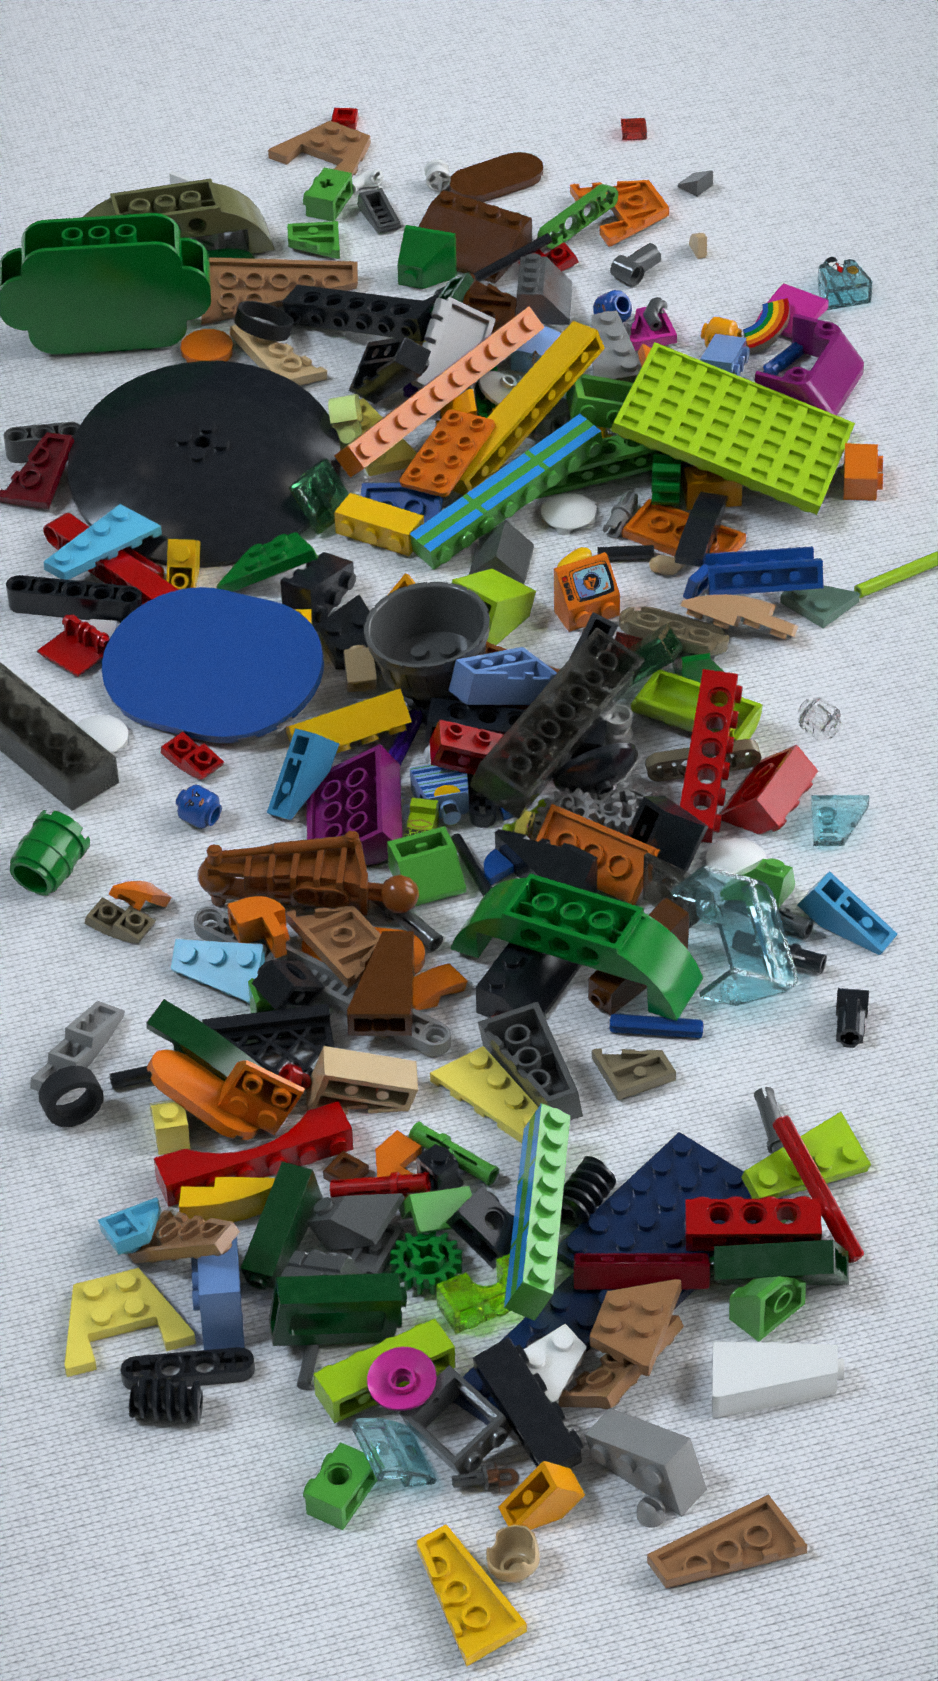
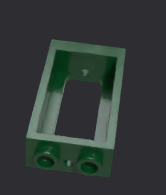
M398 1273L276 1277L269 1314L272 1345L378 1343L386 1338L395 1337L396 1329L402 1327L401 1307H406L407 1304L405 1286L400 1287Z

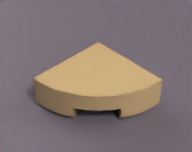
M704 233L691 234L689 246L697 259L706 258L707 236Z

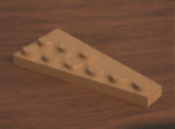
M209 258L211 304L206 313L201 316V325L234 318L239 303L243 301H257L281 307L283 306L282 301L297 284L345 291L357 289L358 262Z

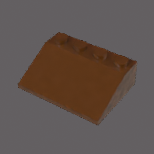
M445 190L430 203L418 226L456 233L457 272L463 274L467 272L473 274L532 242L531 217ZM512 265L484 280L495 284Z

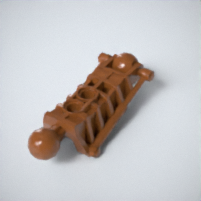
M348 831L345 836L278 842L260 847L223 851L219 845L213 844L207 848V857L201 863L197 872V880L200 886L211 896L212 904L215 906L224 905L227 899L241 900L253 896H263L278 902H291L294 906H298V903L318 908L354 906L363 916H367L369 900L382 901L389 911L399 914L413 909L419 898V889L416 883L410 877L404 875L392 876L385 880L384 884L368 882V872L362 844L356 831Z

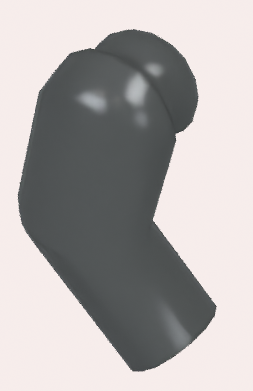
M660 297L651 299L643 313L652 331H657L662 327L658 314L665 313L663 308L667 309L668 307L667 302Z

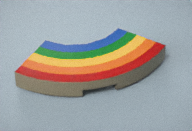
M788 298L762 304L763 312L760 319L752 326L743 329L744 338H747L746 345L750 348L749 355L771 346L777 341V337L782 331L787 328L790 319Z

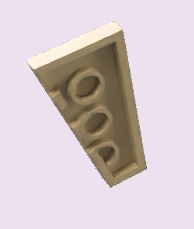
M237 325L230 326V336L260 368L280 374L298 385L327 380L326 369L314 367L311 359L305 355L299 357L293 353L294 348L287 343L283 344L277 341L261 339L246 333Z

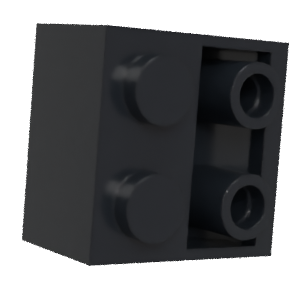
M644 796L626 835L660 850L652 869L684 879L708 829V825L666 796Z

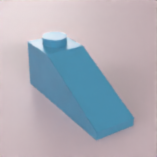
M295 728L267 813L291 820L330 772L339 743L318 734Z
M830 871L797 904L820 927L878 955L897 936V933Z

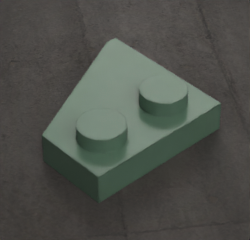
M824 585L822 589L784 591L781 594L780 603L821 628H825L859 603L860 594L855 591Z

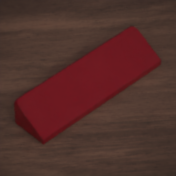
M707 1253L574 1254L575 1289H623L674 1279L681 1280V1289H708L710 1286V1264Z

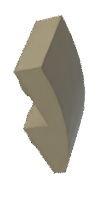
M102 897L88 913L84 924L110 937L139 944L155 925L156 920L133 908L131 905L124 910Z

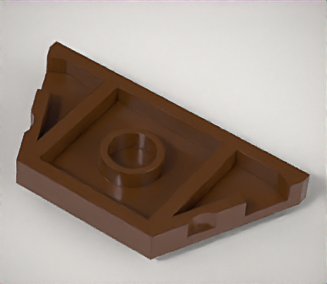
M470 274L474 281L464 295L463 303L495 318L493 333L515 316L517 298L508 293L501 292L490 283L486 286L478 282L476 276Z

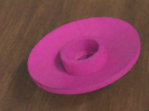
M397 1347L385 1351L374 1360L367 1375V1385L372 1398L380 1406L393 1411H407L423 1404L433 1393L437 1380L436 1370L431 1359L424 1352L412 1347ZM403 1381L409 1382L405 1387H398V1384Z

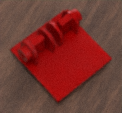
M65 615L62 619L64 631L38 649L37 653L79 677L103 659L106 645L110 639L107 633L98 631L95 626L90 625L86 621L82 622L76 615Z

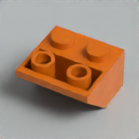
M248 1060L237 1062L225 1080L217 1108L275 1135L304 1093L305 1088Z

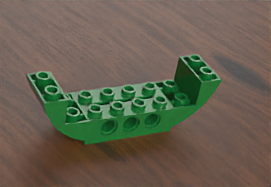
M531 873L527 878H514L492 887L481 899L450 947L451 950L479 958L494 937L647 985L648 1012L675 1021L678 1020L703 980L701 971L687 948L660 922L644 913V908Z

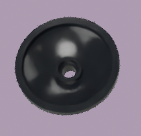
M615 743L588 751L563 765L552 778L553 784L556 789L562 792L565 791V788H569L574 793L577 788H580L583 794L586 792L589 794L597 793V795L606 794L634 766L638 757L637 748L632 743Z

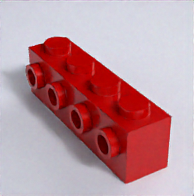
M439 720L430 738V759L433 766L541 791L544 790L553 772L551 745L444 720Z

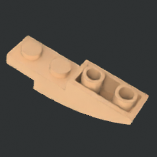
M725 594L698 596L682 600L681 603L682 607L687 608L686 614L701 620L703 615L714 618L712 624L727 630L730 625L738 627L741 617L745 618L743 624L759 629L760 625L771 628L769 634L782 639H786L787 634L795 637L798 625L772 616L776 607L775 604L759 599Z

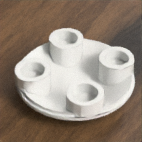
M562 493L550 497L543 503L541 516L547 524L556 528L558 534L567 535L572 530L594 524L596 521V507L589 498L583 495Z
M95 715L82 719L73 726L69 736L72 747L76 751L87 755L88 759L94 762L103 760L106 755L126 747L129 743L126 725L121 720L108 715Z
M730 838L719 841L706 854L708 875L712 879L726 881L729 876L763 858L767 859L766 854L759 845L746 839Z

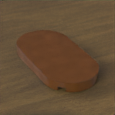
M508 153L456 171L451 176V182H449L450 192L467 198H473L480 202H486L537 184L543 175V162L537 156L530 153Z

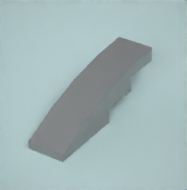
M100 1001L95 1002L65 1028V1039L48 1052V1063L31 1077L30 1088L39 1091L42 1083L49 1075L61 1068L68 1066L88 1068L123 1019L125 1010Z

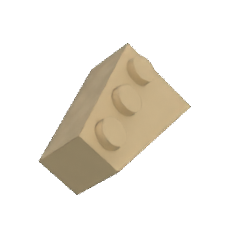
M323 1046L311 1075V1084L306 1089L307 1111L339 1101L345 1115H348V1110L368 1108V1113L409 1111L418 1092L416 1061Z

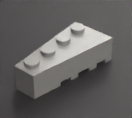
M617 310L592 314L591 328L598 330L605 347L592 363L593 376L634 383L642 367Z

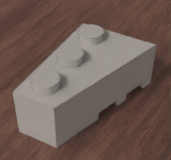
M612 1408L584 1434L590 1456L596 1463L602 1465L648 1496L658 1497L665 1507L681 1517L707 1490L691 1438Z

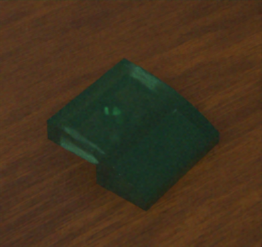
M327 458L316 463L288 487L317 535L335 523L334 512L349 494Z

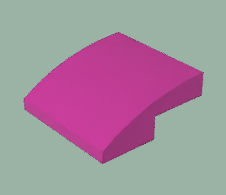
M784 283L767 302L788 298L790 319L787 328L780 335L791 339L794 314L818 319L828 309L829 300ZM763 310L761 311V313H760L759 317L757 318L756 322L760 319Z

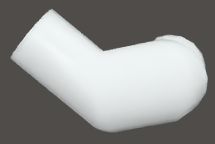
M374 169L373 171H363L352 179L353 193L362 187H377L381 185L384 178L383 172Z

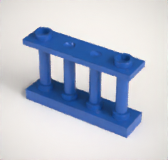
M813 546L708 553L704 564L708 565L709 595H736L824 588L823 560L821 558L814 559Z

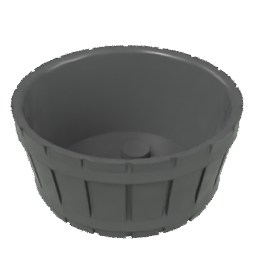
M422 582L397 589L382 598L371 609L366 618L364 636L369 651L375 659L384 681L391 689H401L403 696L406 698L431 701V697L445 699L449 696H454L449 691L456 659L486 654L490 618L484 601L470 589L467 590L466 587L453 583L448 584V582Z

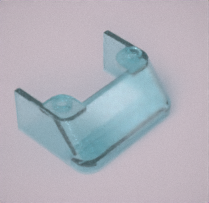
M703 865L671 890L672 896L695 902L697 915L702 922L719 928L730 969L699 992L700 998L739 1006L786 993L798 984L797 972L775 897L766 883L761 880Z

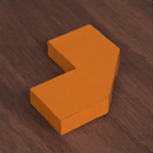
M396 1130L375 1149L377 1177L390 1176L391 1172H399L401 1175L413 1174L405 1168L417 1156L422 1154L421 1145ZM407 1194V1195H403V1196H404L405 1199H406V1198H407L409 1195H411V1194Z

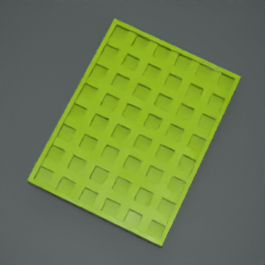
M654 342L613 422L611 432L618 434L624 439H631L641 443L649 449L668 454L673 459L695 465L700 470L710 471L725 480L747 486L752 491H759L773 497L777 501L796 506L804 512H811L817 515L844 452L845 443L848 442L855 423Z

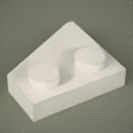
M566 1324L524 1349L529 1359V1363L526 1365L532 1374L538 1373L547 1387V1391L544 1393L550 1403L554 1401L559 1403V1397L565 1387H568L575 1369L580 1366L586 1355V1345Z

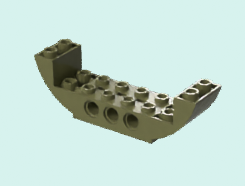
M211 178L110 193L109 199L96 205L83 216L96 217L160 213L172 218L177 223L181 238L211 236L218 233L242 230L249 253L261 254L266 251L275 250L265 218L253 201L238 190L226 185L213 183Z

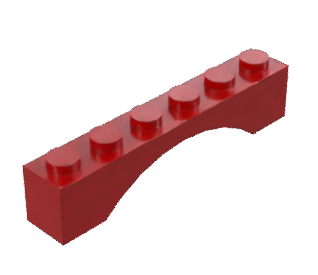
M339 1101L308 1110L303 1118L288 1132L256 1148L229 1153H208L181 1149L155 1157L156 1180L168 1207L179 1204L181 1186L214 1187L215 1177L264 1178L277 1174L282 1162L303 1166L339 1155L342 1151L354 1150L352 1127Z

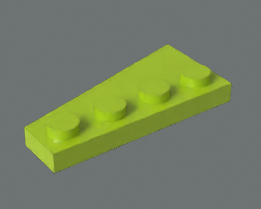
M841 1111L801 1136L826 1184L867 1172L871 1166L870 1161ZM784 1147L746 1169L741 1176L752 1199H761L767 1196L780 1198L807 1190Z

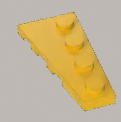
M447 1524L416 1541L417 1551L466 1667L527 1632V1623Z

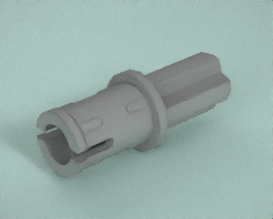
M626 491L618 505L611 509V516L603 527L604 533L608 531L606 534L608 537H619L624 525L632 518V512L638 503L637 493Z

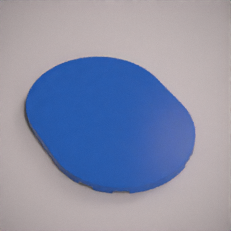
M207 587L187 588L169 592L138 607L116 628L106 645L102 659V677L111 701L114 702L126 717L150 728L174 734L184 732L191 738L216 743L238 742V739L251 736L258 738L277 730L278 725L290 717L295 718L308 705L321 683L324 671L323 650L320 639L313 625L302 614L278 602Z

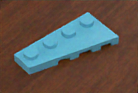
M119 504L43 561L44 570L60 579L69 580L96 567L95 562L101 559L110 560L118 556V551L128 546L133 549L141 545L144 538L149 536L156 538L162 535L161 525Z

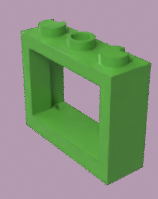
M582 374L566 393L571 419L581 414L596 427L611 429L633 383Z

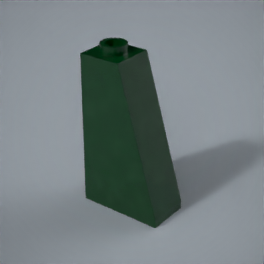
M286 1162L281 1163L241 1265V1271L250 1286L265 1290L266 1287L274 1289L276 1277H280L285 1267H289L288 1262L294 1251H297L309 1227L306 1222L314 1211L315 1204L323 1198L312 1169Z
M834 1240L714 1246V1256H711L709 1260L711 1276H714V1280L723 1286L746 1285L752 1279L778 1276L802 1279L806 1282V1285H849L848 1251Z

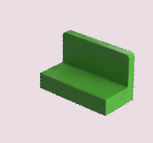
M470 1186L411 1194L399 1207L401 1219L413 1218L418 1234L450 1230L452 1228L446 1222L472 1196Z

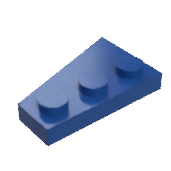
M400 482L362 483L361 487L362 497L424 515V523L442 511L443 497L402 487Z

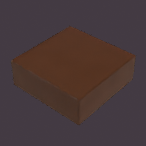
M342 1151L323 1170V1178L329 1182L333 1179L364 1178L369 1173V1165Z

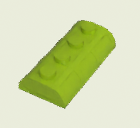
M657 668L631 702V710L639 715H644L692 732L700 683ZM743 697L740 704L735 703L734 711H739L737 728H731L730 736L735 737L734 741L751 738L760 721L763 704ZM722 703L713 704L715 706H724ZM716 728L710 729V731L712 732L720 731Z

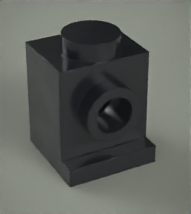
M435 1144L416 1157L417 1173H429L431 1181L430 1192L458 1188L464 1185V1180L458 1176V1161L447 1148Z

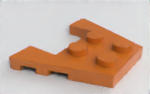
M649 180L618 181L617 186H613L618 191V201L611 208V211L619 221L601 225L600 236L608 247L613 246L669 216V206ZM592 183V187L580 188L579 184H571L570 194L577 201L602 183Z

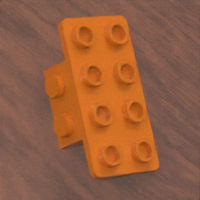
M452 409L446 411L400 477V485L416 491L447 497L494 430V420Z

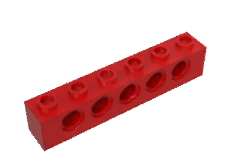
M707 669L702 671L680 807L708 825V829L701 842L712 843L714 832L719 833L722 815L717 814L718 806L724 807L726 789L721 788L722 780L728 781L730 763L725 762L726 754L732 755L735 737L730 736L731 728H737L739 711H734L735 703H741L743 686L738 685V674ZM722 703L724 706H715L713 704ZM716 728L720 731L712 732L710 731V729ZM713 754L716 757L708 758L705 755ZM702 780H709V781H711V783H709V784H704V783H702V782H700V781H702ZM705 806L707 809L699 810L696 807Z

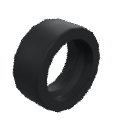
M68 1066L57 1070L42 1083L38 1092L39 1103L47 1118L52 1124L59 1127H73L83 1124L100 1110L104 1101L103 1090L95 1075L90 1069L83 1066ZM86 1088L85 1092L75 1101L65 1105H56L57 1101L70 1090Z

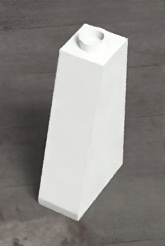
M713 1341L712 1418H720L836 1394L837 1380H844V1359H838V1345Z

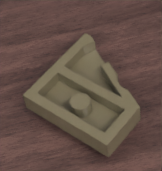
M602 1049L592 1050V1060L617 1100L676 1081V1071L662 1050L636 1051L634 1049H622L621 1054H602Z

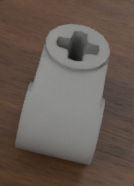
M562 397L532 431L535 439L542 441L571 420L566 399Z

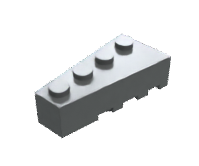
M538 1002L478 1022L483 1046L538 1107L543 1103L552 1108H557L563 1113L570 1115V1121L583 1116L578 1090Z

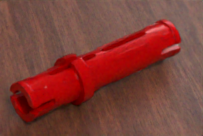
M391 1172L390 1176L333 1179L330 1182L331 1198L399 1193L407 1195L430 1192L431 1190L428 1172L408 1175Z

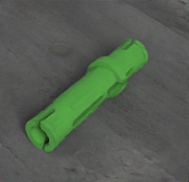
M420 1121L411 1128L409 1133L410 1139L426 1149L431 1148L435 1144L447 1148L457 1159L461 1170L483 1181L486 1185L490 1186L498 1177L499 1168L488 1163L474 1153L452 1142L449 1135L445 1133L439 1134Z

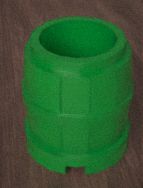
M43 810L33 822L31 830L20 840L19 846L10 860V873L16 882L26 890L42 896L55 892L61 886L64 880L73 872L77 861L85 855L90 847L89 836L85 839L81 834L83 827L74 819L59 811H53L50 815L45 814L47 810Z

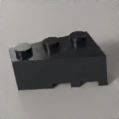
M407 337L368 342L348 391L359 395V397L375 405L422 376L429 366L428 358L431 351Z
M326 552L319 554L318 559L306 563L307 568L304 570L296 569L293 571L292 578L284 577L280 580L282 604L293 609H311L312 625L315 630L316 625L328 617V614L334 607L340 604L342 597L348 590L354 587L356 582L353 561Z

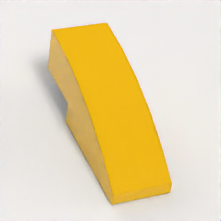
M215 1177L214 1187L181 1186L179 1212L185 1213L189 1219H192L195 1215L202 1216L205 1221L210 1218L232 1222L246 1220L262 1214L275 1178Z

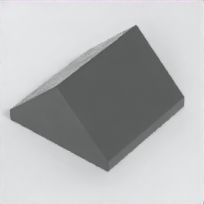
M505 520L479 538L469 575L492 568L524 584L534 544Z

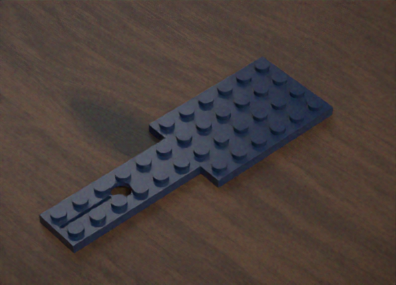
M678 1132L601 1204L596 1212L590 1215L588 1222H582L558 1245L557 1260L573 1270L575 1253H707L710 1260V1257L714 1256V1251H686L685 1199L697 1197L728 1199L735 1196L752 1199L741 1178L744 1171ZM722 1220L713 1221L716 1224L725 1223ZM749 1220L747 1222L755 1224L756 1220ZM573 1272L554 1290L553 1296L535 1321L525 1317L502 1340L509 1337L514 1346L520 1344L525 1349L532 1340L543 1338L566 1324L586 1345L587 1352L591 1348L590 1334L607 1291L618 1289H575ZM682 1289L675 1309L695 1289ZM473 1366L463 1378L499 1410ZM461 1394L453 1401L486 1425L490 1423Z

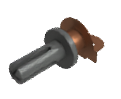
M494 1462L495 1469L487 1470L485 1465H481V1472L454 1475L451 1481L454 1488L483 1484L485 1490L489 1489V1484L497 1483L500 1493V1487L516 1484L518 1474L512 1468L498 1470L497 1464ZM511 1473L512 1479L501 1481L500 1474Z

